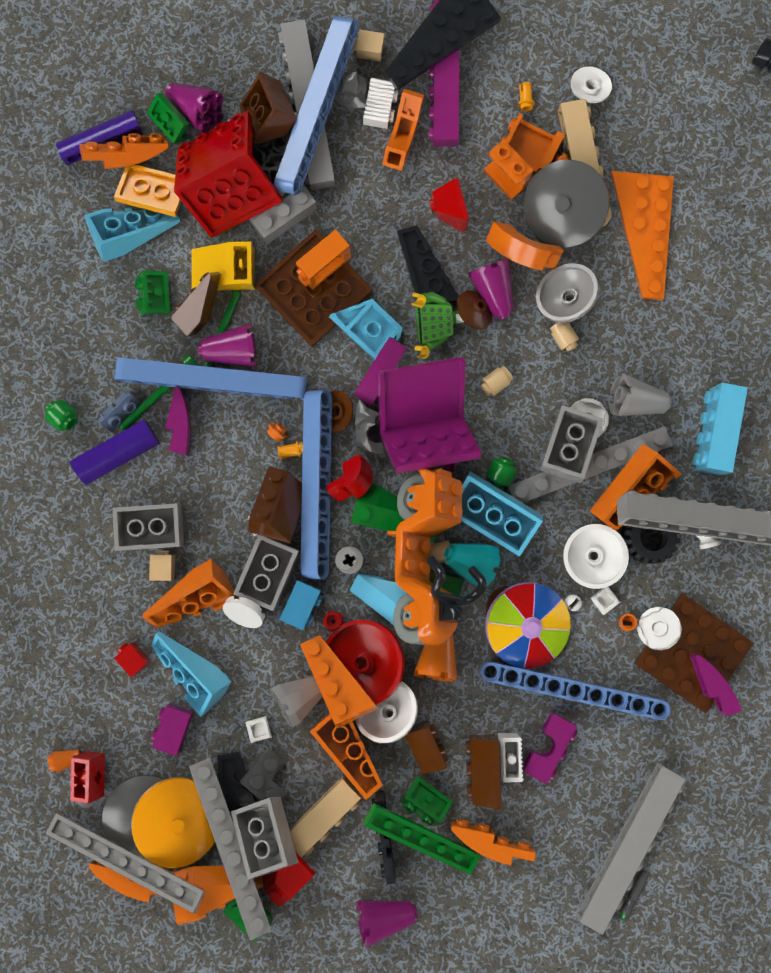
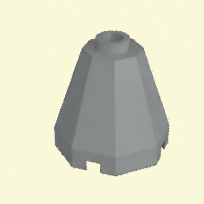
M314 676L277 684L270 688L276 704L278 703L281 709L280 712L290 727L299 724L323 697Z

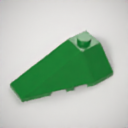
M371 484L367 492L359 499H356L351 523L383 531H396L399 523L404 521L398 512L397 496L383 487ZM435 536L430 538V542H434Z

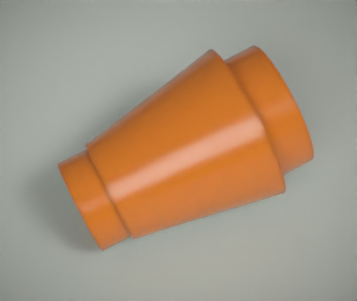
M80 750L53 751L52 754L47 755L50 772L56 771L58 773L71 767V757L80 754Z

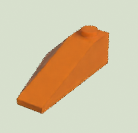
M209 559L192 569L145 611L142 616L155 628L181 621L184 614H193L194 617L201 615L200 610L212 606L213 611L223 608L227 598L235 596L234 599H238V596L233 595L235 590L224 570L212 559Z
M192 866L171 871V873L206 890L196 913H192L173 903L177 925L199 921L205 918L208 912L216 908L220 910L226 907L225 903L235 899L224 866ZM262 876L253 878L257 890L263 887Z

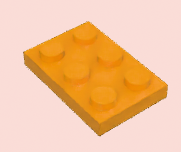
M135 164L125 167L114 195L115 202L176 217L182 202L174 193V174Z

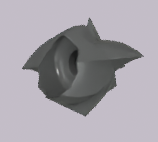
M357 71L350 74L344 72L334 97L337 104L344 106L353 114L354 110L367 107L365 103L368 96L367 80L359 75Z
M359 399L355 418L353 419V424L356 425V448H362L371 463L372 453L383 454L379 412L368 409Z

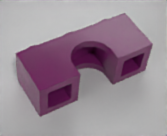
M551 711L541 730L552 738V747L546 753H538L531 749L523 763V772L546 785L549 780H553L557 772L556 766L558 762L563 761L567 754L566 747L569 741L573 742L577 735V726Z

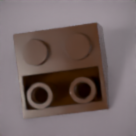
M428 721L412 727L405 735L422 774L446 769V761L449 760L443 744L438 745L437 743L440 739L434 724L429 725Z

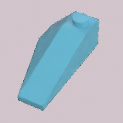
M132 207L125 208V211H112V208L102 209L84 215L94 245L103 262L129 253L180 223L178 215L174 217L146 209L132 210Z
M359 572L350 588L353 594L394 625L393 614L395 606L406 593L399 588L396 582Z
M160 631L155 634L151 644L152 648L164 667H172L175 677L173 681L176 685L182 683L187 691V694L183 697L196 713L203 717L226 693L231 681L225 673L206 659Z

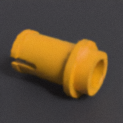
M523 82L519 84L520 102L518 106L523 112L531 111L535 105V101L532 99V83Z
M296 441L294 444L277 447L280 459L294 456L300 458L303 455V442L299 443V441Z

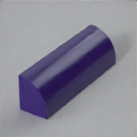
M131 110L56 142V147L61 159L66 165L82 159L79 144H85L86 142L107 144V142L112 141L121 143L122 136H128L131 133L140 135L143 132L134 111Z
M142 420L74 458L69 463L79 479L87 485L160 443L149 423Z

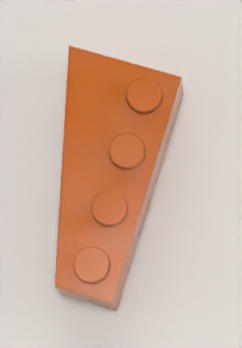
M642 444L594 504L590 512L617 531L623 526L618 525L617 500L628 491H636L638 494L644 495L655 494L659 490L663 491L667 488V483L672 478L677 479L682 473L659 453Z
M320 635L300 644L333 722L337 727L340 728L379 709Z
M329 712L309 729L310 733L365 800L383 786L353 722L339 728L334 724Z

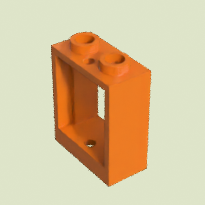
M336 229L295 262L298 269L296 271L298 279L305 287L309 285L313 290L351 258L350 245Z

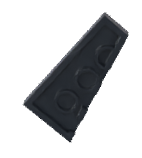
M416 225L398 230V239L414 292L419 294L434 292L444 297L449 303L457 302L458 293H456L451 285L452 283L441 268L438 259L432 253L419 227Z
M240 752L218 754L219 784L231 815V811L256 803L254 794L240 783L246 774Z
M384 791L375 793V798H372V805L375 803L386 808ZM379 833L378 853L379 856H383L384 864H380L382 878L386 877L387 885L395 884L396 875L391 838Z

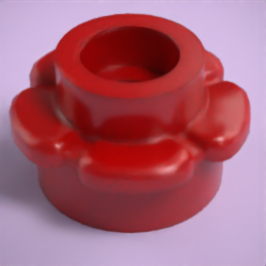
M334 611L328 612L323 619L324 627H327L328 631L334 632L344 624L342 614Z

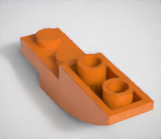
M131 133L128 136H122V144L113 141L107 142V144H98L96 142L79 144L82 161H102L105 169L138 164L168 149L165 136L157 133H152L149 136Z
M456 819V822H450L451 830L462 842L489 859L510 866L513 857L529 861L535 860L536 852L528 842L518 841V844L511 843L508 838L501 836L494 839V831L490 829L489 825L483 823L473 826L469 825V821L464 819Z
M95 860L89 864V869L96 877L125 896L149 903L153 894L158 895Z

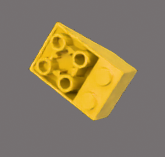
M227 242L192 249V289L200 284L199 280L205 273L219 272L221 276L217 291L255 290V252L252 242Z

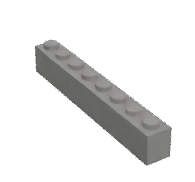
M305 19L281 23L282 32L278 33L280 46H285V52H282L284 66L288 65L289 72H285L287 85H292L293 92H289L291 105L296 107V112H294L296 118L314 72ZM325 126L305 178V185L310 184L311 191L335 187Z
M628 491L617 500L618 525L771 546V511L761 512L753 508L740 509L732 505L720 506L716 503H699L696 500L685 501L679 500L676 497H658L656 494L644 495L638 494L636 491Z
M208 757L188 765L246 932L249 939L253 940L270 932L271 928L253 878H247L236 830L211 759Z
M660 763L656 764L576 914L580 923L602 935L605 930L611 927L612 917L615 911L621 908L626 890L629 891L631 889L635 873L641 870L644 864L643 858L653 848L657 832L660 833L663 829L667 813L672 812L676 796L681 794L685 787L684 781L686 779Z

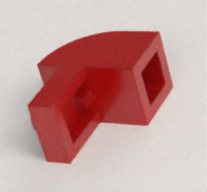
M360 454L342 463L344 476L326 485L327 492L339 503L352 495L359 499L371 486L373 480L372 467Z

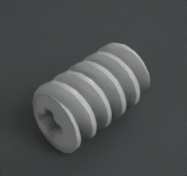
M348 546L338 551L335 562L340 571L346 574H353L361 569L364 558L359 549ZM347 554L350 557H355L356 560L353 561V566L345 564L344 561L347 559Z

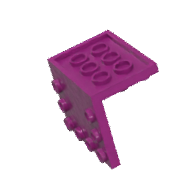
M463 357L378 371L380 436L396 473L481 458V450L464 420L466 361Z

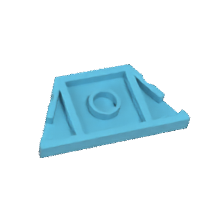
M373 299L332 313L329 316L337 326L374 360L389 336L399 341L403 329Z

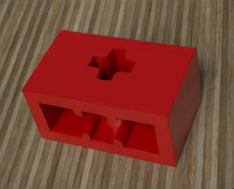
M86 751L71 757L70 801L89 804L104 797L105 753Z

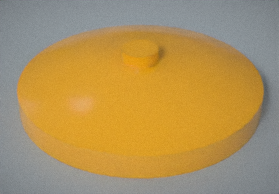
M173 777L157 782L140 797L134 808L131 830L135 845L148 861L158 866L179 868L190 865L203 857L215 842L193 779Z

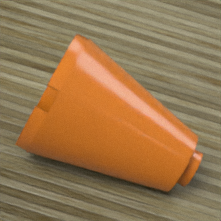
M453 634L442 644L424 645L414 671V676L424 679V675H427V678L442 682L457 681Z

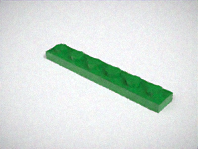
M373 803L362 822L369 829L471 875L481 857L473 849Z

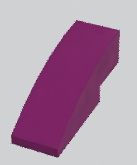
M389 336L353 395L372 406L379 394L378 371L395 368L407 347Z
M175 387L165 427L173 431L168 451L189 456L191 445L190 412L183 390Z
M695 653L689 654L703 695L708 698H714L719 714L729 716L741 712L742 709L738 699L724 677L700 655Z

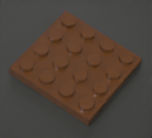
M316 229L254 285L311 348L336 326L329 318L332 313L360 304L373 292V289L347 262L313 290L309 285L305 287L301 283L296 273L298 269L295 262L324 239Z
M681 593L670 609L681 622V637L675 645L665 650L651 649L646 645L634 664L695 707L707 713L714 703V698H708L703 695L689 654L695 653L703 657L728 682L753 645V642Z

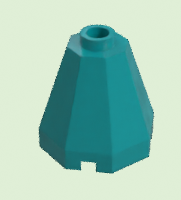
M452 543L444 552L446 565L469 584L478 587L477 581L468 572L472 566H475L485 577L487 586L494 580L496 575L493 572L494 566L499 567L500 564L499 548L484 543Z

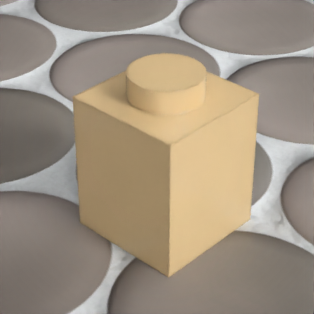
M359 30L358 38L356 37L353 45L357 58L381 62L384 33Z
M157 550L156 555H150L149 581L175 580V555H169L170 551Z

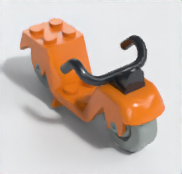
M424 468L418 469V474L410 476L402 484L397 496V508L404 521L399 523L396 531H387V535L396 537L395 582L399 588L406 592L395 606L393 623L398 636L407 643L439 645L451 637L457 628L458 622H465V615L459 605H468L478 600L486 591L487 583L481 572L475 566H472L468 572L478 583V587L474 592L467 596H459L441 588L446 575L443 567L435 557H430V538L461 523L463 487L460 480L452 478V472L443 469L428 470ZM430 567L436 573V579L433 583L429 581Z

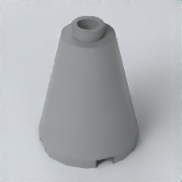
M622 374V376H617L612 384L610 394H614L613 404L609 403V409L614 416L664 414L671 407L672 399L667 392L630 375Z

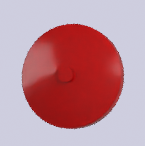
M354 620L341 625L329 636L326 643L376 705L386 701L395 693L404 675L405 657L399 640L390 629L375 621Z

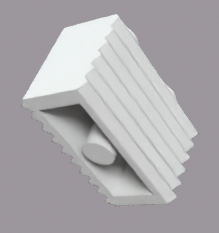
M371 78L363 125L388 129L389 122L393 123L395 110L391 108L392 102L397 103L398 91L395 90L391 81Z
M499 733L500 779L502 782H522L524 780L522 778V738L517 733Z

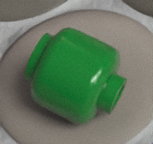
M52 401L46 406L45 419L56 430L69 431L77 424V411L66 401Z
M500 456L499 459L495 458L492 460L486 476L491 481V484L502 489L503 486L509 487L512 485L518 469L514 461Z

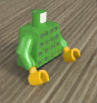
M414 292L412 296L417 297V299L411 305L415 306L417 339L420 344H423L422 346H415L414 349L421 351L417 358L426 359L431 351L448 340L449 336L453 335V324L464 323L458 311L452 312V305L444 297L434 292L422 294Z

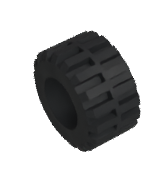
M622 527L621 531L624 532L622 538L627 545L629 556H632L635 561L645 564L662 563L666 561L665 559H670L673 556L672 552H676L678 549L676 543H680V538H677V534L680 533L659 530L661 535L659 545L653 550H648L642 545L640 540L642 528Z

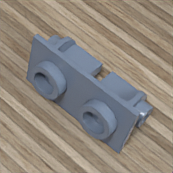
M129 390L123 391L114 401L115 407L110 405L100 414L99 423L110 432L119 427L121 422L141 404Z

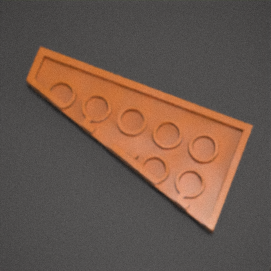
M611 171L641 298L663 300L674 176Z

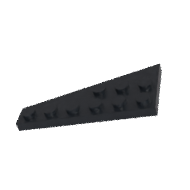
M439 0L385 70L386 76L398 91L501 21L500 15L489 0Z

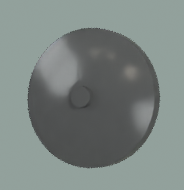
M560 160L542 168L531 180L524 198V213L530 229L545 243L560 247L577 246L594 237L605 223L610 206L609 191L603 177L590 165L576 160Z
M139 775L129 778L115 788L108 797L103 809L102 826L105 838L145 858L136 847L132 836V814L140 797L151 786L165 780V778L156 775Z

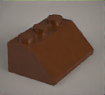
M259 72L239 105L242 113L248 110L252 116V141L255 144L285 136L289 129L294 126L297 119L281 81Z
M268 466L249 518L248 532L290 544L302 510V482L289 471Z
M495 734L469 735V741H465L466 754H470V763H466V775L470 776L471 784L467 785V798H471L473 805L501 809L499 741Z

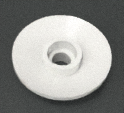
M583 67L573 74L571 89L580 100L586 99L588 103H599L610 95L612 83L609 76L601 69Z

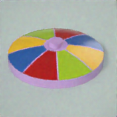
M533 582L518 583L503 590L490 605L485 622L486 636L493 651L506 663L518 668L528 669L543 666L555 659L565 647L571 627L569 611L563 599L552 589Z

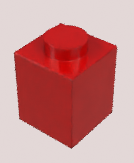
M135 642L123 644L117 650L119 654L114 658L130 677L138 674L151 662Z

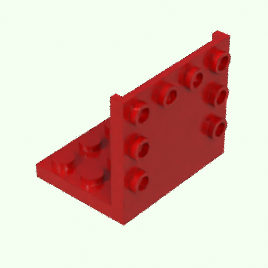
M248 110L242 114L234 115L231 120L225 123L217 124L213 130L199 134L196 139L189 143L184 142L178 148L174 193L211 238L282 203V196L252 155V116Z

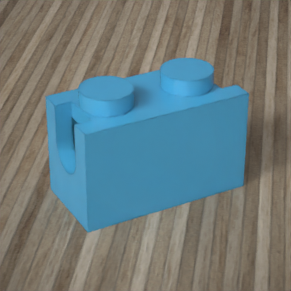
M297 580L279 620L301 630L305 629V626L310 627L314 619V615L311 614L314 606L318 608L323 599V596L320 595L322 590Z

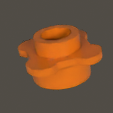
M273 422L268 425L267 433L275 441L280 442L288 437L285 433L286 429L280 423L275 424Z

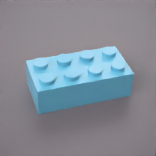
M720 383L706 391L704 396V403L707 404L706 411L702 412L700 424H703L702 432L698 433L696 441L697 445H699V450L693 458V465L696 466L695 471L719 476L733 473L748 387Z
M470 471L462 483V522L520 557L543 522V515Z

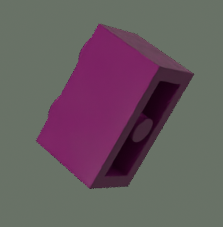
M171 703L165 708L162 707L158 716V720H161L160 725L154 729L151 740L154 741L151 748L177 756L181 751L194 711Z

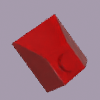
M456 178L432 191L429 206L431 212H435L438 219L461 232H465L469 216L459 180Z
M297 852V864L262 876L264 892L278 907L289 901L316 874Z

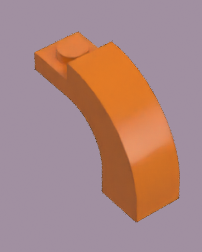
M407 89L403 90L396 122L386 145L382 165L400 171L403 170L421 115L423 94Z
M493 222L486 238V242L493 249L508 259L542 271L544 267L556 268L564 251L560 246L539 243L528 239L516 231L512 225Z

